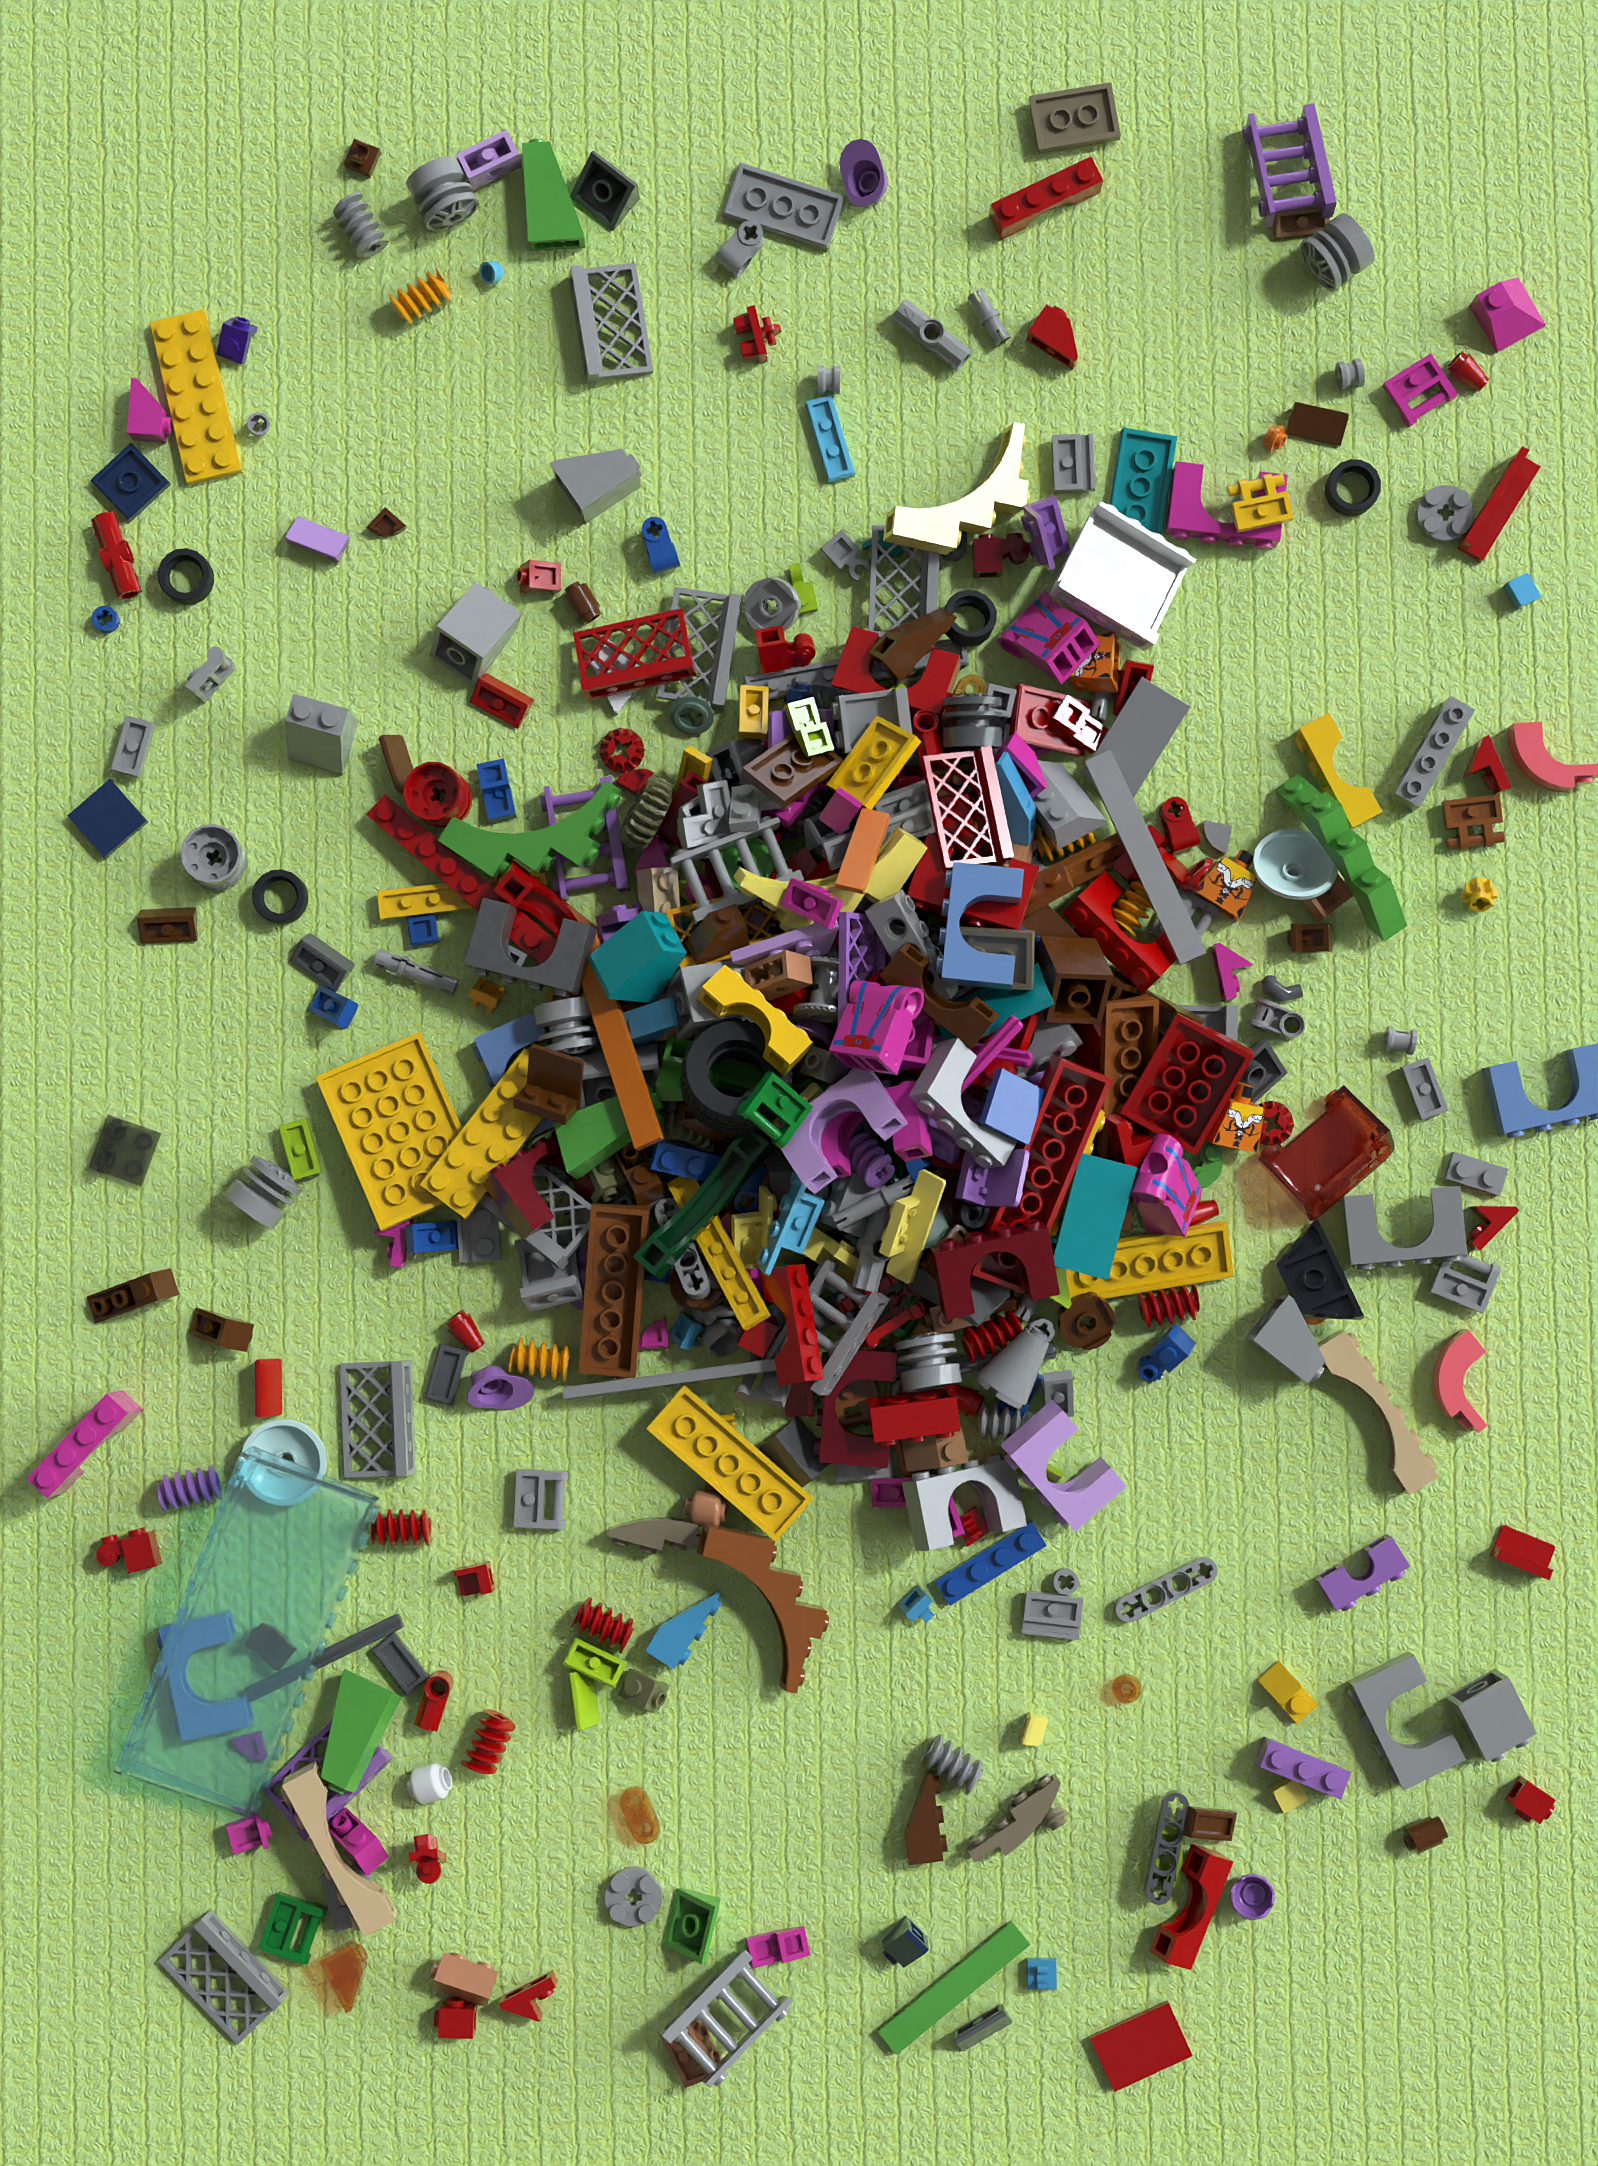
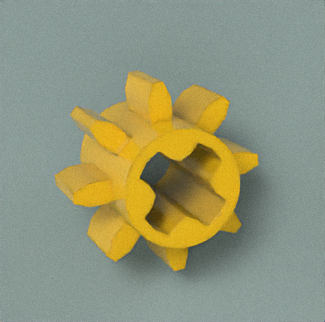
M1476 877L1471 879L1469 883H1464L1465 890L1461 891L1462 902L1467 903L1468 910L1484 912L1490 907H1494V899L1498 898L1497 887H1492L1490 879Z

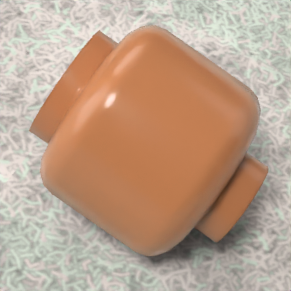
M698 1489L694 1492L692 1498L687 1497L685 1515H690L691 1523L698 1524L700 1527H703V1523L719 1526L720 1522H725L728 1500L723 1499V1495L718 1491Z

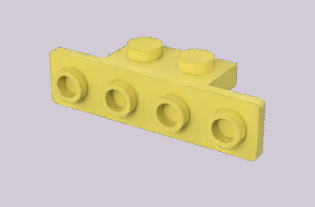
M925 1169L919 1171L912 1194L896 1200L889 1212L891 1217L888 1226L881 1236L882 1244L879 1252L890 1257L886 1272L906 1284L913 1282L946 1185L944 1179Z
M765 1185L759 1186V1211L731 1215V1241L745 1268L749 1269L759 1268L758 1256L763 1247L766 1248L770 1239L768 1236L769 1229L774 1221L773 1211L777 1209L776 1197L774 1194H771Z
M814 1226L803 1254L819 1265L826 1260L837 1261L840 1263V1266L835 1274L852 1285L859 1255L854 1253L856 1249L843 1239L840 1243ZM882 1272L881 1279L885 1277L884 1274L886 1273Z

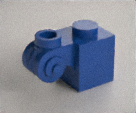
M1175 1323L1157 1339L1149 1352L1150 1355L1146 1357L1143 1355L1139 1359L1135 1370L1149 1384L1157 1379L1160 1380L1164 1376L1162 1373L1165 1370L1170 1373L1189 1356L1196 1342Z

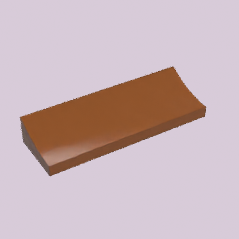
M1145 994L1127 999L1107 1001L1101 1024L1100 1073L1113 1079L1101 1109L1105 1112V1117L1116 1114L1127 1120L1132 1127L1133 1135L1143 1133L1153 1138L1155 1132L1120 1113L1158 1047L1159 1000ZM1105 1122L1102 1130L1098 1132L1097 1157L1115 1161Z
M591 1204L578 1373L636 1378L646 1268L633 1256L648 1240L651 1205Z

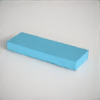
M832 394L806 401L805 407L828 484L854 477V468Z

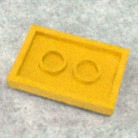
M876 716L826 785L834 792L839 787L860 801L863 804V808L872 810L921 741L917 736Z

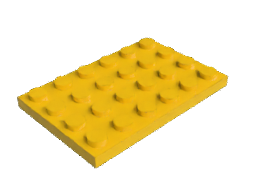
M421 1032L315 1076L382 1232L445 1205L420 1186V1183L463 1128Z

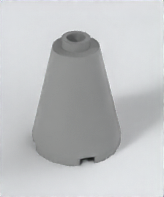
M1032 1327L1031 1330L1025 1328L978 1372L975 1377L976 1380L986 1390L990 1387L997 1393L995 1396L1017 1409H1023L1028 1402L1049 1343L1045 1340L1047 1335L1036 1327Z

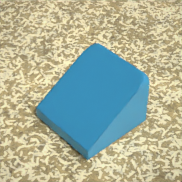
M1525 573L1503 586L1516 611L1542 597L1529 573Z

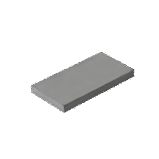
M740 162L722 216L739 223L754 220L762 226L763 231L828 251L845 202V196Z
M1141 677L1092 758L1111 750L1134 798L1189 710L1190 705ZM1085 767L1084 771L1082 772V775L1091 779L1087 771V768Z

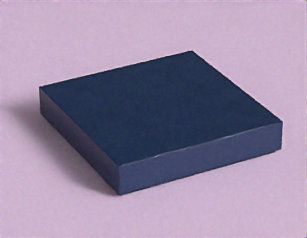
M132 443L127 445L90 480L129 522L134 520L171 485Z
M111 779L67 815L104 858H108L148 823V820Z

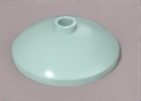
M1286 829L1271 833L1260 841L1253 856V870L1259 882L1272 893L1287 899L1305 900L1320 896L1332 887L1338 874L1337 867L1315 836L1304 830Z
M277 1419L261 1425L248 1437L241 1453V1471L247 1486L257 1497L275 1505H292L307 1499L321 1485L327 1468L326 1451L319 1436L307 1425L296 1420ZM285 1454H288L292 1457L291 1464L285 1463Z

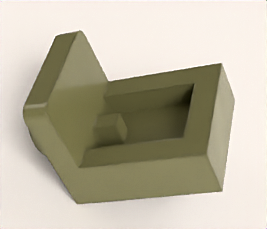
M610 1156L588 1172L595 1188L591 1196L593 1202H610L616 1199L626 1183L613 1156Z
M629 1668L618 1695L642 1709L659 1711L666 1701L669 1685L665 1682L656 1681L636 1669Z

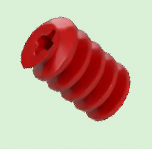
M1195 1284L1191 1285L1190 1293L1186 1286H1180L1179 1295L1174 1288H1169L1167 1296L1163 1289L1158 1290L1156 1298L1152 1291H1147L1145 1300L1138 1293L1141 1318L1148 1328L1151 1327L1152 1319H1155L1158 1325L1162 1326L1163 1317H1167L1169 1323L1173 1324L1175 1315H1178L1181 1322H1185L1186 1313H1189L1192 1320H1196L1197 1312L1200 1310L1199 1296Z
M1006 1311L1004 1317L996 1315L994 1322L990 1319L984 1322V1326L982 1324L978 1327L973 1326V1330L970 1327H965L963 1335L961 1334V1342L971 1363H975L976 1353L982 1359H986L985 1350L987 1349L992 1355H996L997 1345L1003 1350L1006 1347V1342H1011L1023 1330L1017 1316L1012 1311Z
M376 1509L371 1525V1545H374L376 1538H378L380 1545H385L389 1537L393 1546L397 1545L399 1538H401L404 1546H408L411 1538L415 1546L420 1545L422 1538H424L426 1546H430L432 1523L425 1509L422 1510L419 1518L416 1517L414 1509H411L408 1517H405L403 1509H399L397 1517H393L391 1509H388L385 1517H382L380 1509Z
M588 1597L582 1603L570 1628L579 1623V1633L589 1628L588 1637L590 1639L599 1633L600 1644L609 1638V1648L612 1649L619 1643V1653L622 1654L634 1630L632 1628L633 1619L629 1618L626 1622L622 1623V1613H618L612 1618L613 1608L609 1607L602 1613L603 1603L599 1602L592 1608V1598Z
M484 1709L490 1717L489 1719H479V1722L485 1728L475 1729L474 1732L480 1736V1740H470V1743L476 1749L465 1751L471 1760H461V1765L477 1773L494 1774L497 1771L495 1764L500 1763L502 1760L499 1753L506 1751V1745L503 1742L510 1741L511 1735L508 1732H513L516 1726L513 1721L502 1713L491 1709Z

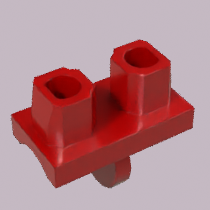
M755 305L746 307L747 313L733 318L737 335L751 332L753 340L739 343L743 360L758 358L759 364L768 362L764 339L767 338L769 346L776 345L775 336L781 333V326L779 324H771L770 317L767 316L762 318L763 327L760 328Z
M432 1834L414 1836L415 1852L408 1853L409 1862L417 1866L416 1874L421 1882L433 1884L441 1877L442 1868L440 1863H447L446 1854L438 1849L437 1837H433Z

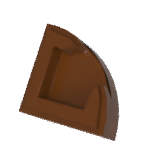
M385 507L366 528L375 535L391 537L403 532L407 526Z

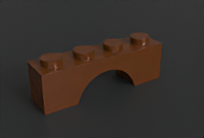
M906 942L880 976L885 980L887 986L901 985L922 989L924 993L922 1010L931 1016V1020L937 1026L945 1027L954 1034V1038H959L966 1046L972 1049L999 1014L977 996L968 1001L954 1002L939 995L929 979L930 959Z
M1112 973L1113 978L1107 1001L1127 999L1145 994L1158 999V1031L1163 1036L1177 1013L1203 1025L1205 1018L1148 990L1142 994L1130 981Z

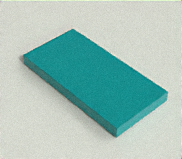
M1122 427L1109 504L1117 508L1118 512L1127 518L1139 521L1142 527L1150 532L1162 535L1178 436Z
M1038 963L1034 964V988L1032 990H1007L984 987L954 1001L964 1002L977 996L999 1014L982 1038L996 1032L1012 1015L1022 1020L1054 1005ZM938 1026L942 1041L954 1039V1034L945 1027Z
M1082 1153L1075 1170L1053 1254L1056 1267L1108 1280L1137 1167Z

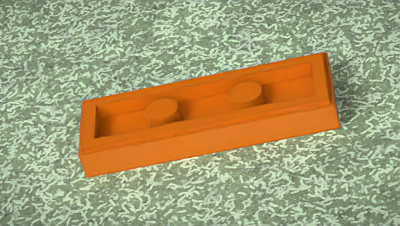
M866 808L861 809L835 882L836 888L864 895L891 819L890 814Z

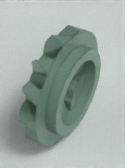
M688 693L682 698L678 696L676 701L671 704L669 716L672 724L681 732L701 734L712 726L714 710L710 706V701L705 702L702 700L701 695L691 697ZM689 708H692L694 713H697L695 721L691 714L688 713Z

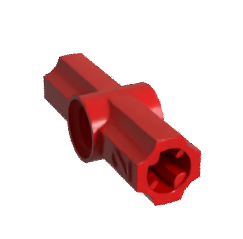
M114 512L100 513L92 518L91 521L100 545L98 551L106 571L110 574L117 598L121 600L136 597L142 590L133 566L135 560L131 548L123 537L116 514Z

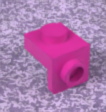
M259 1813L225 1824L233 1854L262 1845L263 1849L269 1848L267 1839L272 1837L268 1821L262 1822Z

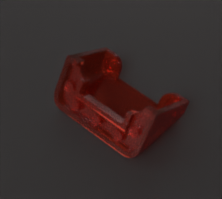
M1345 1085L1338 1090L1331 1091L1326 1096L1325 1113L1285 1147L1280 1144H1271L1262 1151L1261 1156L1258 1158L1262 1167L1310 1221L1318 1219L1385 1162L1395 1149L1390 1129Z

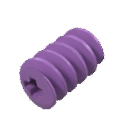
M858 1125L853 1131L849 1142L850 1166L869 1187H880L895 1173V1167L891 1165L892 1158L885 1154V1150L882 1147H878V1143L871 1139V1135L865 1132L861 1125Z
M212 1465L208 1466V1472L205 1475L201 1467L197 1468L196 1477H193L190 1470H186L185 1479L181 1478L179 1472H175L174 1481H170L168 1475L165 1474L163 1475V1482L158 1484V1498L164 1511H168L170 1506L178 1509L182 1503L186 1507L191 1506L193 1501L197 1505L202 1504L204 1498L207 1502H212L215 1499V1495L219 1500H222L220 1479Z

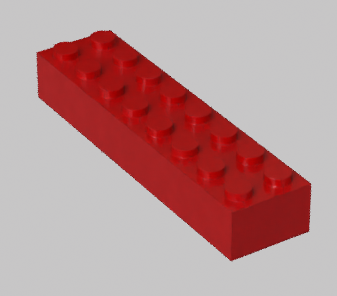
M1054 1054L1051 1055L1038 1086L1045 1090L1029 1145L1016 1143L1013 1148L1029 1151L1028 1168L1026 1170L1020 1203L1017 1207H991L987 1222L980 1227L978 1232H982V1234L990 1233L999 1226H1010L1011 1228L1022 1226V1222L1031 1219H1037L1039 1222L1043 1221L1050 1232L1113 1079ZM1005 1251L991 1252L980 1258L972 1269V1275L1023 1294L1025 1292L1020 1261L1012 1253Z

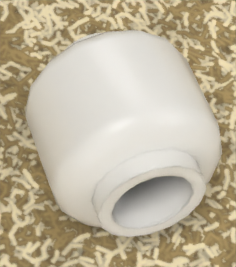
M431 1763L415 1768L411 1773L410 1781L407 1782L409 1795L412 1798L415 1797L417 1802L422 1805L445 1799L452 1788V1778L449 1770L439 1763Z

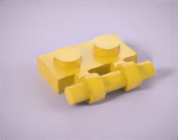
M1270 473L1262 475L1261 479L1247 481V479L1238 480L1237 484L1227 486L1229 497L1235 495L1241 497V501L1234 502L1231 505L1237 533L1285 523L1294 519L1288 491L1277 493L1275 488L1285 485L1283 474L1272 476ZM1264 489L1266 496L1251 497V492Z

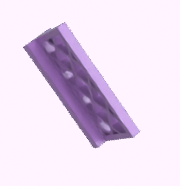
M839 912L838 1025L847 1003H850L849 981L851 984L855 980L867 981L880 969L884 970L891 961L890 955L866 914ZM850 923L853 927L852 932H850ZM857 938H858L859 941H860V946H859V948L857 947V945H856V943H855L856 940H857ZM849 952L853 957L851 962L849 960ZM857 967H858V969H859V971H860V974H859L858 977H857V975H856V973H855Z
M332 1720L262 1789L298 1830L297 1834L303 1841L310 1839V1836L306 1829L301 1830L298 1826L292 1803L288 1807L284 1803V1798H280L273 1788L280 1781H284L285 1776L290 1771L291 1774L296 1772V1765L300 1761H311V1763L324 1761L325 1757H316L317 1744L321 1740L329 1739V1737L325 1736L330 1732ZM378 1745L355 1793L345 1790L343 1794H340L329 1788V1795L326 1800L327 1822L333 1819L394 1758L387 1749L384 1750ZM311 1751V1757H305Z

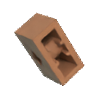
M788 950L744 967L745 982L752 989L759 990L766 1000L772 1001L812 985L810 957Z

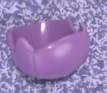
M1258 1874L1243 1875L1234 1883L1231 1889L1232 1907L1239 1916L1248 1920L1266 1917L1274 1905L1275 1892L1273 1886L1265 1877Z

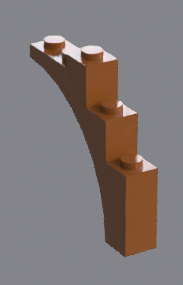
M703 1523L697 1552L704 1557L723 1562L740 1571L754 1583L764 1596L776 1619L781 1639L782 1669L779 1686L786 1692L797 1694L798 1687L802 1686L805 1678L804 1661L811 1652L812 1643L809 1639L810 1637L821 1639L822 1632H826L829 1623L827 1610L819 1605L796 1601V1598L800 1597L802 1593L803 1581L801 1576L795 1571L770 1566V1562L773 1563L777 1554V1546L773 1539L764 1535Z

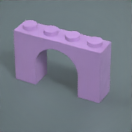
M852 1069L848 1075L836 1084L829 1086L823 1094L809 1102L813 1108L786 1146L780 1149L801 1182L816 1194L838 1177L821 1149L822 1133L831 1119L846 1111L861 1112L873 1130L884 1141L906 1126L908 1122L873 1071ZM783 1122L778 1126L779 1130L784 1126Z
M1051 1400L1000 1446L1007 1452V1455L1003 1458L1014 1470L1019 1467L1024 1472L1020 1477L1028 1487L1032 1489L1036 1486L1040 1492L1036 1496L1047 1508L1052 1505L1056 1509L1052 1514L1064 1527L1068 1523L1074 1531H1077L1127 1486L1101 1457L1073 1480L1064 1483L1048 1481L1046 1467L1050 1456L1060 1445L1079 1430L1065 1412Z

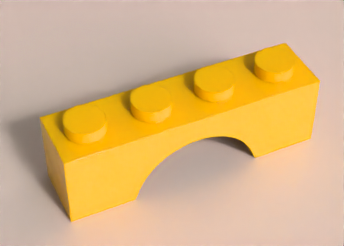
M1330 713L1300 727L1295 732L1297 736L1295 743L1301 753H1306L1310 761L1308 762L1310 772L1315 778L1318 777L1323 785L1321 787L1322 794L1327 792L1342 804L1350 829L1382 813L1370 787H1353L1346 784L1337 775L1333 766V753L1336 745L1343 737Z
M724 965L702 986L697 1000L718 1018L737 1014L753 1020L761 1028L765 1037V1050L762 1057L783 1076L807 1054L813 1042L809 1039L808 1034L803 1029L794 1026L787 1019L783 1011L774 1008L768 1003L759 990L752 989L737 971L731 970L728 966Z

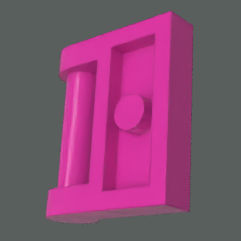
M1431 353L1382 385L1407 427L1417 423L1419 417L1445 401L1450 402L1457 397L1454 387ZM1434 385H1438L1440 392L1415 408H1410L1408 405L1409 401Z

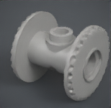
M821 956L810 957L811 972L814 975L812 986L816 990L811 992L810 1003H800L793 1007V1014L805 1021L838 1025V1007H836V1004H838L839 959Z

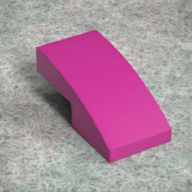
M804 1926L775 1930L745 1938L747 1952L753 1957L750 1961L752 1968L778 1961L785 1963L810 1956Z

